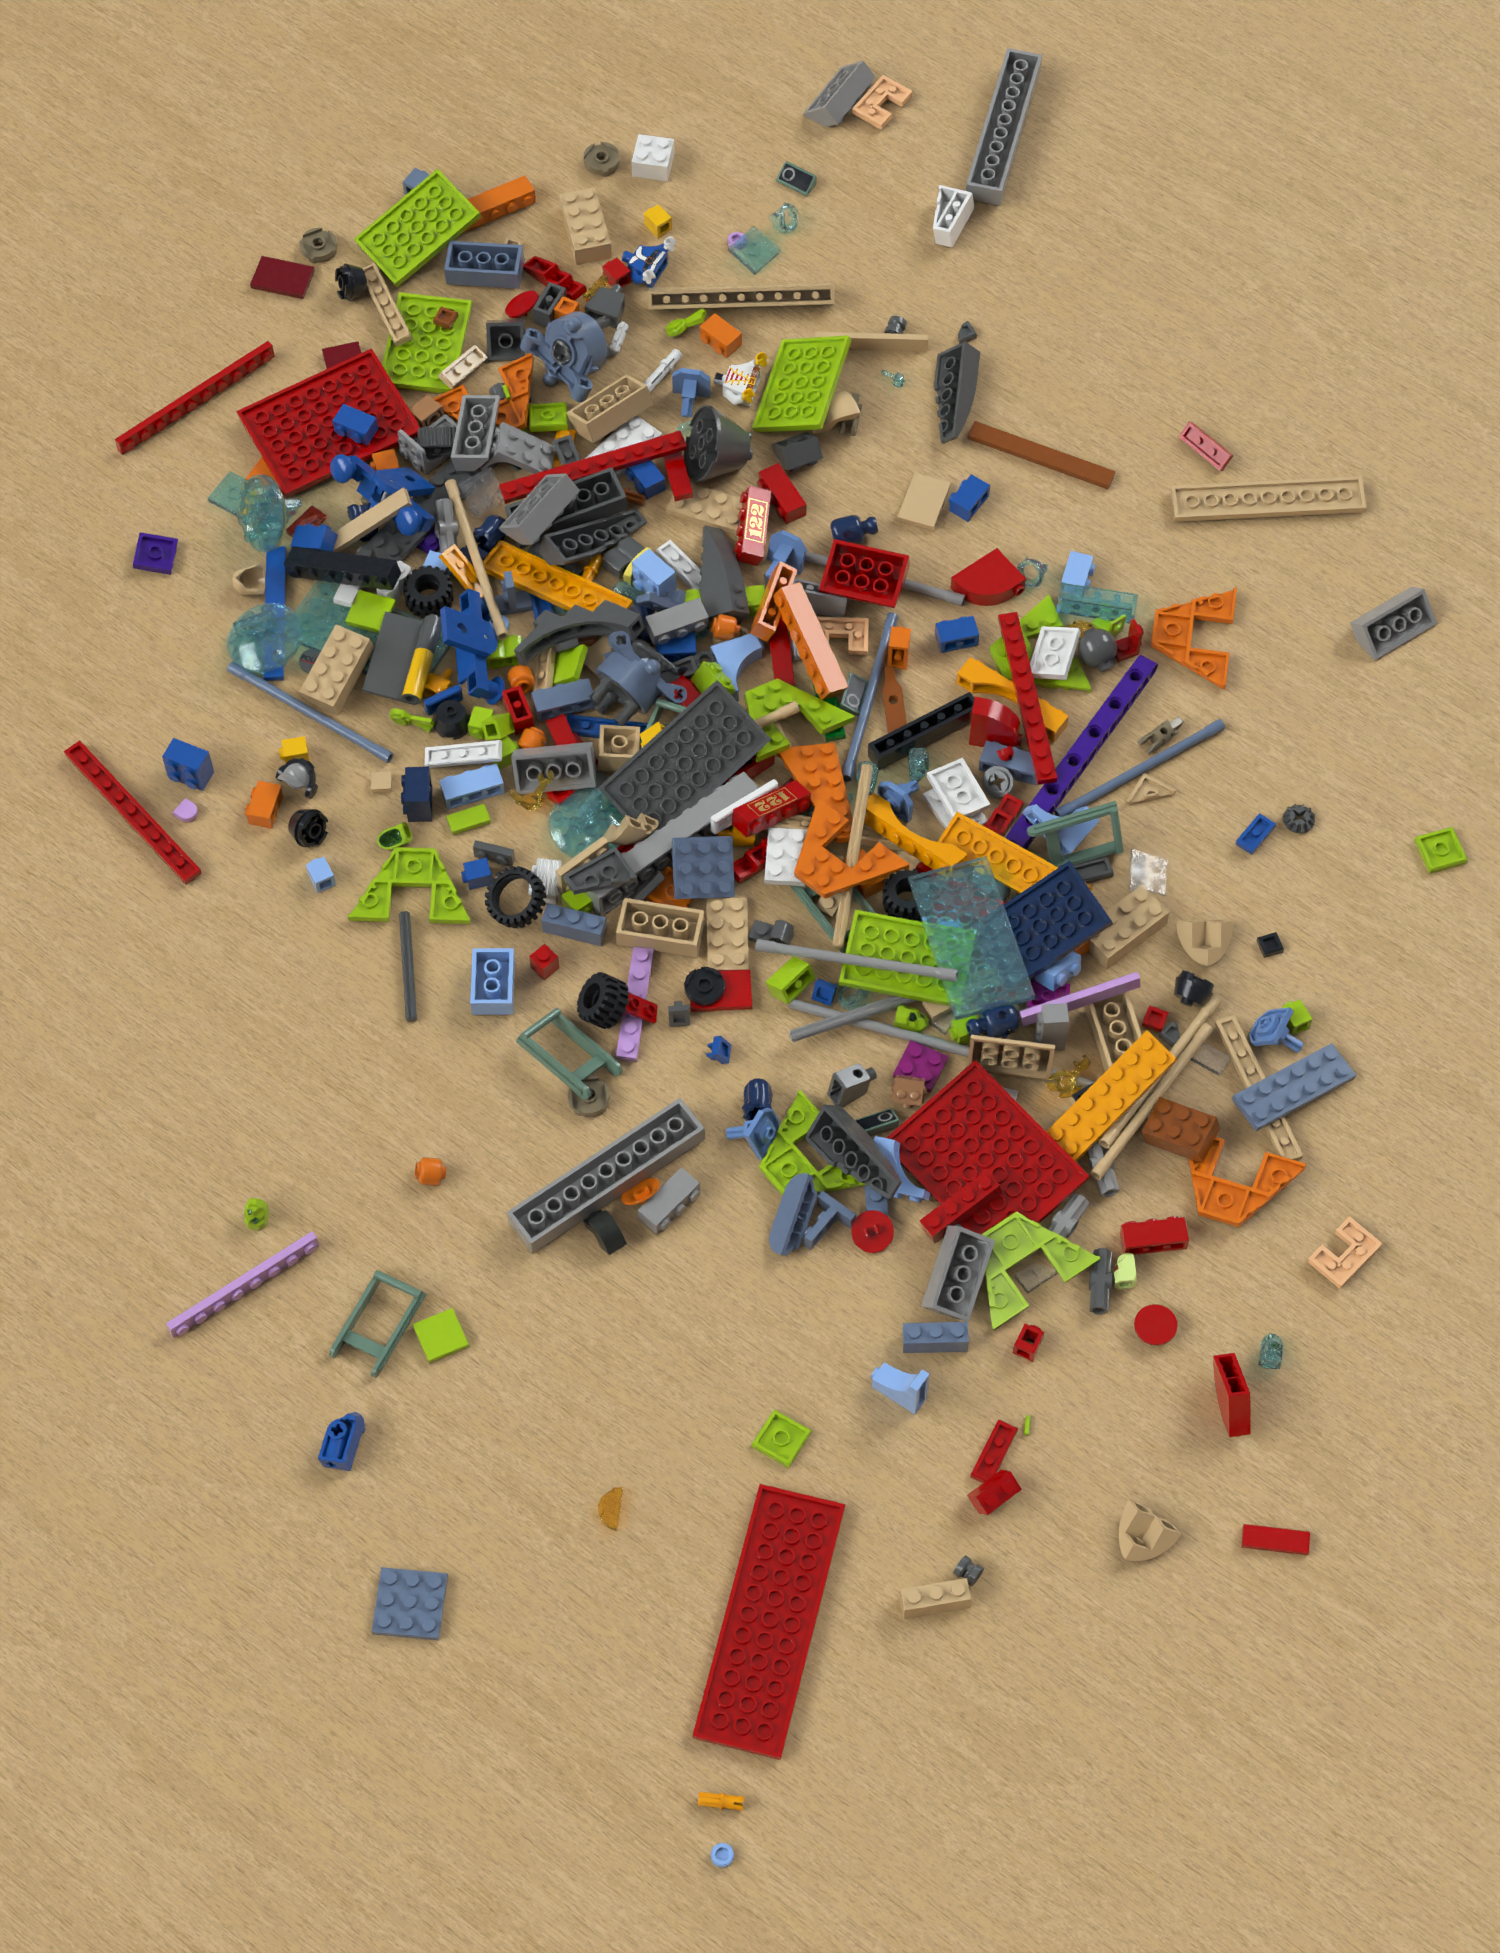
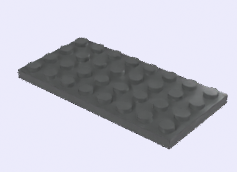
M716 680L599 786L598 789L624 817L627 815L637 819L640 813L658 820L656 830H660L666 826L669 820L676 819L685 809L692 808L701 798L712 794L717 787L721 786L771 741V738L724 686Z

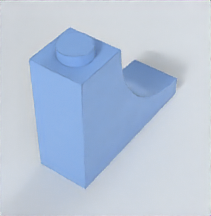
M752 634L711 646V654H713L715 662L722 667L723 673L730 678L731 684L736 689L732 696L737 702L739 701L737 682L741 673L748 665L761 659L762 650H764L762 640Z
M1037 804L1026 807L1022 812L1033 825L1061 817L1047 813ZM1084 806L1076 809L1073 813L1086 810L1089 808L1087 806ZM1097 818L1058 830L1061 856L1071 854L1100 820Z
M884 1362L880 1368L876 1367L871 1375L872 1388L914 1415L927 1399L929 1373L923 1369L919 1374H909L893 1368Z

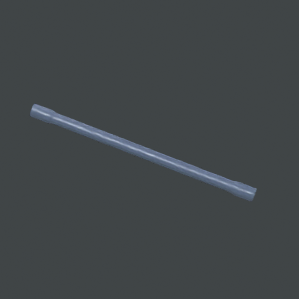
M889 612L885 620L882 638L848 756L843 766L842 775L844 781H851L853 778L856 760L887 656L891 627H896L898 615L893 612Z
M234 661L229 664L227 671L234 676L263 690L369 751L382 761L389 763L392 760L394 754L391 751L362 737L254 675Z
M1218 719L1202 730L1074 801L1062 805L1054 810L1055 816L1062 817L1072 814L1076 809L1091 803L1202 740L1225 729L1223 721Z

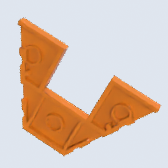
M532 353L498 368L505 385H507L511 399L507 400L505 398L500 401L495 427L504 422L519 430L526 428L534 365ZM463 384L433 399L442 406L444 414L458 422L463 395H468Z
M1235 587L1233 590L1221 594L1213 593L1209 597L1203 596L1192 599L1191 602L1182 605L1178 603L1171 605L1169 608L1156 609L1151 647L1225 690L1229 652L1191 648L1190 646L1194 619L1233 624L1237 588Z
M818 799L794 871V876L826 899L834 896L836 893L849 891V888L861 884L863 886L876 881L878 878L889 877V874L899 870L910 869L908 862L880 842L852 868L826 850L825 847L849 825V820L821 799Z
M1217 1137L1203 1164L1188 1159L1198 1215L1236 1227H1240L1306 1169V1163L1265 1152L1253 1187L1215 1177L1213 1174L1225 1144L1224 1139Z

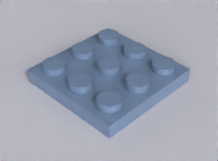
M732 836L672 838L674 899L735 897Z
M381 1567L372 1635L439 1641L448 1573Z

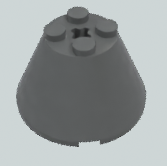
M703 405L695 412L689 426H692L690 437L686 436L685 440L687 450L684 451L687 473L689 477H693V481L703 482L741 469L748 460L752 459L753 450L750 449L751 432L745 431L713 406Z

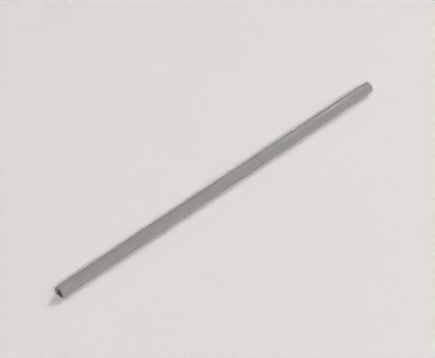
M796 999L789 1003L790 1009L823 1018L843 1013ZM864 1018L849 1023L852 1026L907 1041L911 1040L918 1044L968 1057L969 1046ZM1051 1069L1050 1080L1080 1088H1085L1095 1082L1094 1080Z

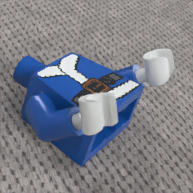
M673 237L666 238L664 243L658 246L640 245L634 254L628 251L623 253L622 261L628 263L631 279L636 285L644 284L649 288L654 287L668 265V251L673 252L675 249L673 245L677 244Z

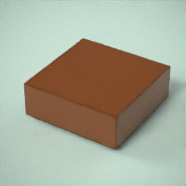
M441 306L433 319V324L451 330L458 318V312Z

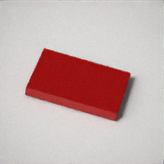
M750 969L718 971L723 976L725 982V992L719 1002L711 1006H700L690 1001L691 1012L752 1009Z

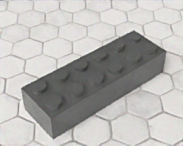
M611 467L573 481L580 490L576 495V499L564 508L561 516L554 519L552 526L540 535L538 542L542 541L544 535L628 510L626 495L613 468ZM523 500L504 506L506 519ZM517 542L518 545H519V547H520V549H522V548H524V547H527V546H530V545H522V544H520L519 542Z

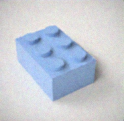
M473 948L470 998L472 1015H513L515 982L514 948Z

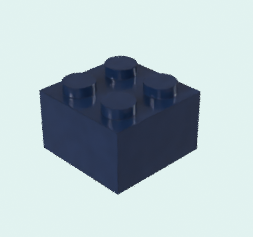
M429 766L405 767V775H401L403 815H407L408 822H432L433 787Z

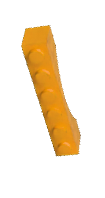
M970 657L957 672L956 684L969 692L998 695L1018 705L1013 681L1003 677L998 671L988 668L980 660ZM1038 698L1048 740L1054 743L1066 729L1069 716L1063 710L1051 706L1046 700Z
M875 792L868 797L864 824L948 880H952L965 869L967 853L953 844L931 841L911 832L896 818L890 802Z

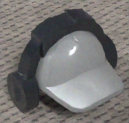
M303 757L292 758L285 765H282L276 773V780L280 782L285 781L293 789L307 787L305 797L308 799H312L318 789L314 771L315 767Z

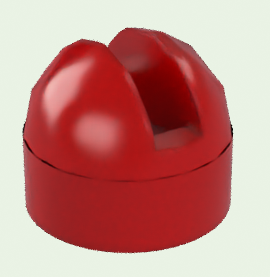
M1008 746L998 750L997 754L1000 760L1007 762L1012 760L1014 751L1012 746Z

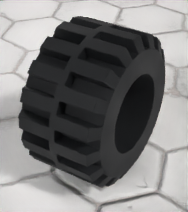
M427 565V568L421 566L419 570L414 569L412 574L406 576L407 580H404L403 587L405 603L408 610L413 612L415 616L421 615V618L424 619L425 616L434 614L440 617V609L444 606L451 608L452 601L454 600L450 576L446 575V571H440L439 567L432 568L431 565ZM428 589H433L437 591L431 595L420 594L422 591Z
M913 869V871L899 870L896 874L891 873L889 879L885 880L882 903L884 911L888 912V916L922 921V918L924 916L927 917L930 910H932L934 886L933 883L931 884L929 877L925 878V873H918L917 869ZM902 892H913L918 898L906 901L899 898L898 895Z
M597 972V974H593L591 978L587 979L579 993L577 1000L578 1016L582 1020L602 1029H609L612 1025L615 1026L618 1020L622 1018L628 1005V986H626L624 981L606 973Z

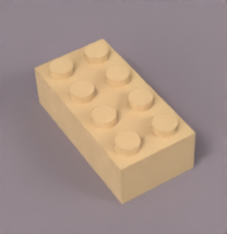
M596 188L559 194L560 208L576 265L612 258L611 242Z
M626 374L568 411L567 415L573 430H576V433L594 443L601 440L608 433L615 431L625 422L631 421L639 413L646 411L653 405V401L647 385Z
M336 624L299 691L303 699L339 715L375 648L371 640Z
M1143 885L1139 886L1106 911L1113 925L1090 939L1088 952L1107 970L1164 927L1168 922L1169 911Z
M624 898L616 930L617 945L650 948L658 952L697 958L705 924L704 910Z
M1128 992L1084 1007L1105 1072L1142 1035Z

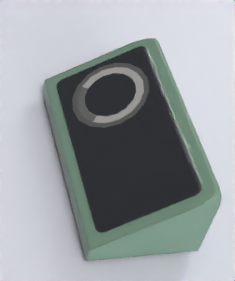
M786 161L776 178V182L808 196L816 186L817 177Z
M850 672L847 679L848 688L844 691L840 709L850 714L859 715L869 681Z
M892 1108L855 1120L869 1136L897 1128L900 1122Z

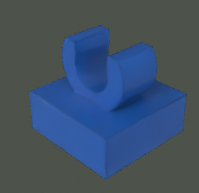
M818 978L811 999L831 1006L837 985Z
M715 1036L713 1042L708 1044L712 1053H708L706 1056L710 1060H717L721 1064H727L730 1060L732 1045L722 1036Z

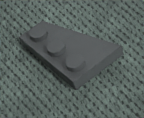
M614 847L563 875V879L575 895L637 881V876L618 849Z

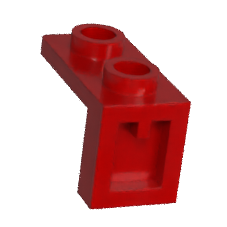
M1135 619L1130 620L1128 637L1116 641L1117 653L1115 658L1117 662L1132 658L1140 653L1144 632L1142 626L1137 624Z
M629 992L628 1005L622 1016L631 1014L651 1024L656 1023L657 1004Z

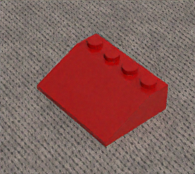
M834 539L819 592L895 608L910 567L909 555Z

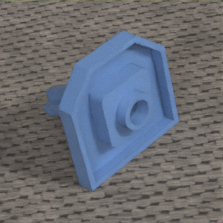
M681 368L673 372V393L682 394L683 398L681 416L691 417L694 400H696L697 396L710 398V376L701 370Z
M784 530L771 536L766 558L772 561L765 574L768 579L780 561L797 569V574L799 575L803 572L807 548L801 538Z
M916 780L910 781L907 784L900 783L899 785H895L891 781H882L878 785L877 794L890 802L895 815L909 823L912 820L914 804L910 796L918 791L920 786Z
M1290 1007L1266 1011L1256 1020L1249 1033L1251 1043L1254 1046L1273 1044L1279 1046L1282 1043L1298 1053L1303 1047V1042L1288 1033L1289 1029L1286 1027L1294 1011Z
M761 1109L753 1120L744 1121V1126L726 1129V1137L729 1140L745 1138L756 1157L762 1160L777 1135L780 1121L773 1109Z

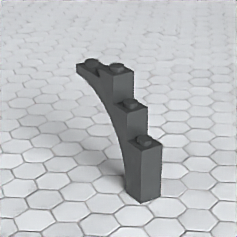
M604 600L593 612L574 605L563 617L544 610L533 621L535 629L514 649L518 663L525 666L548 648L574 638L591 635H610L615 631H624L628 633L630 640L633 641L645 627L640 614L608 600Z

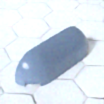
M801 1173L794 1176L785 1188L769 1235L770 1247L777 1254L788 1255V1253L798 1249L801 1245L817 1199V1191L814 1189L813 1183L814 1178L810 1174Z

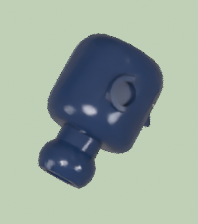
M849 515L834 519L830 523L833 540L837 539L855 544H863L865 534L874 535L879 532L875 517H868L866 520L861 521L859 516Z
M1009 1002L988 1006L981 1010L979 1019L973 1018L966 1022V1029L970 1037L971 1035L980 1036L984 1033L986 1037H1002L1005 1039L1009 1034L1016 1032L1019 1027L1016 1010Z

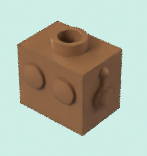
M426 395L409 408L420 428L430 426L445 415L442 406L429 395Z
M896 1075L895 1083L891 1085L893 1092L891 1096L892 1102L901 1103V1107L913 1108V1105L922 1106L924 1096L927 1093V1089L924 1087L925 1078Z

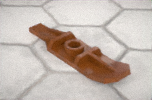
M894 666L884 667L886 682L882 688L887 733L907 724L902 687L895 679ZM895 700L897 703L892 704L890 701Z

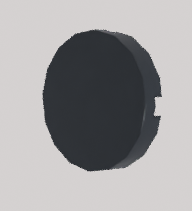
M710 967L694 969L686 976L684 982L685 994L695 1005L711 1006L719 1002L724 995L725 982L723 976L716 969Z

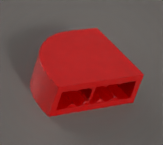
M998 548L951 577V589L954 592L964 594L965 601L981 606H993L1004 603L1014 596L1021 595L1026 585V578Z
M975 697L971 713L969 745L984 747L985 742L990 741L998 742L1005 746H1021L1023 734H1019L1020 721L1017 715L1010 708L999 702Z
M1235 1353L1213 1356L1216 1394L1229 1437L1250 1435V1391Z

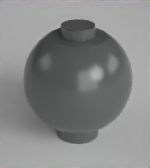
M1094 627L1083 632L1085 636L1081 637L1078 643V653L1081 660L1090 667H1097L1100 672L1114 666L1112 660L1117 653V643L1113 635L1104 629L1095 630Z

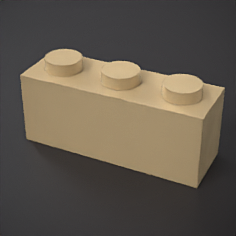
M967 1578L900 1589V1601L904 1619L970 1608L971 1604Z

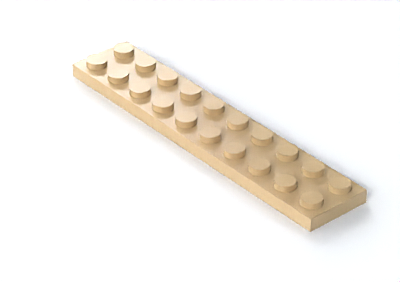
M1362 476L1171 486L1170 489L1174 522L1366 512L1367 509Z

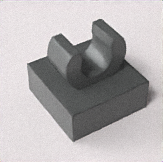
M674 1001V1006H668L670 1027L690 1025L689 1004L682 1005V1001Z

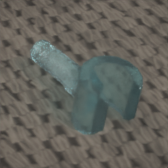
M886 370L881 371V374L893 379L892 383L895 387L901 388L905 381L902 373L898 372L895 375Z

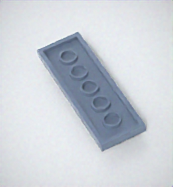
M1331 1043L1233 1095L1232 1100L1254 1130L1258 1131L1355 1079L1356 1074Z

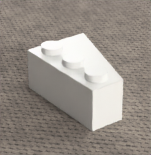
M939 185L937 208L933 224L935 243L953 247L975 208L973 194Z

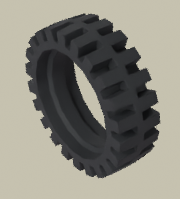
M510 866V869H502L503 873H496L497 878L492 877L490 880L493 884L487 885L486 889L489 890V892H485V897L488 899L485 900V905L488 906L486 908L487 911L497 922L509 928H523L525 924H532L531 919L536 920L538 918L536 914H541L543 911L540 907L546 904L543 900L546 898V893L544 892L546 889L542 880L530 870L520 866ZM516 879H524L531 885V900L521 913L508 916L500 909V895L510 882Z

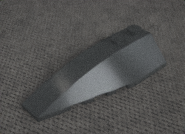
M966 341L937 354L934 390L937 391L938 395L935 398L936 403L939 404L937 415L941 420L939 431L942 444L958 438L966 423L975 396L980 351Z
M636 508L544 535L538 552L548 565H565L597 555L644 526L647 521Z
M705 525L702 535L703 552L701 554L702 567L700 568L701 581L699 582L701 602L709 616V621H712L719 614L735 617L737 625H740L750 612L738 561L722 529Z
M824 1104L805 1135V1140L828 1164L838 1167L842 1172L855 1177L861 1183L867 1184L877 1193L892 1199L902 1182L888 1158L868 1133L841 1105Z

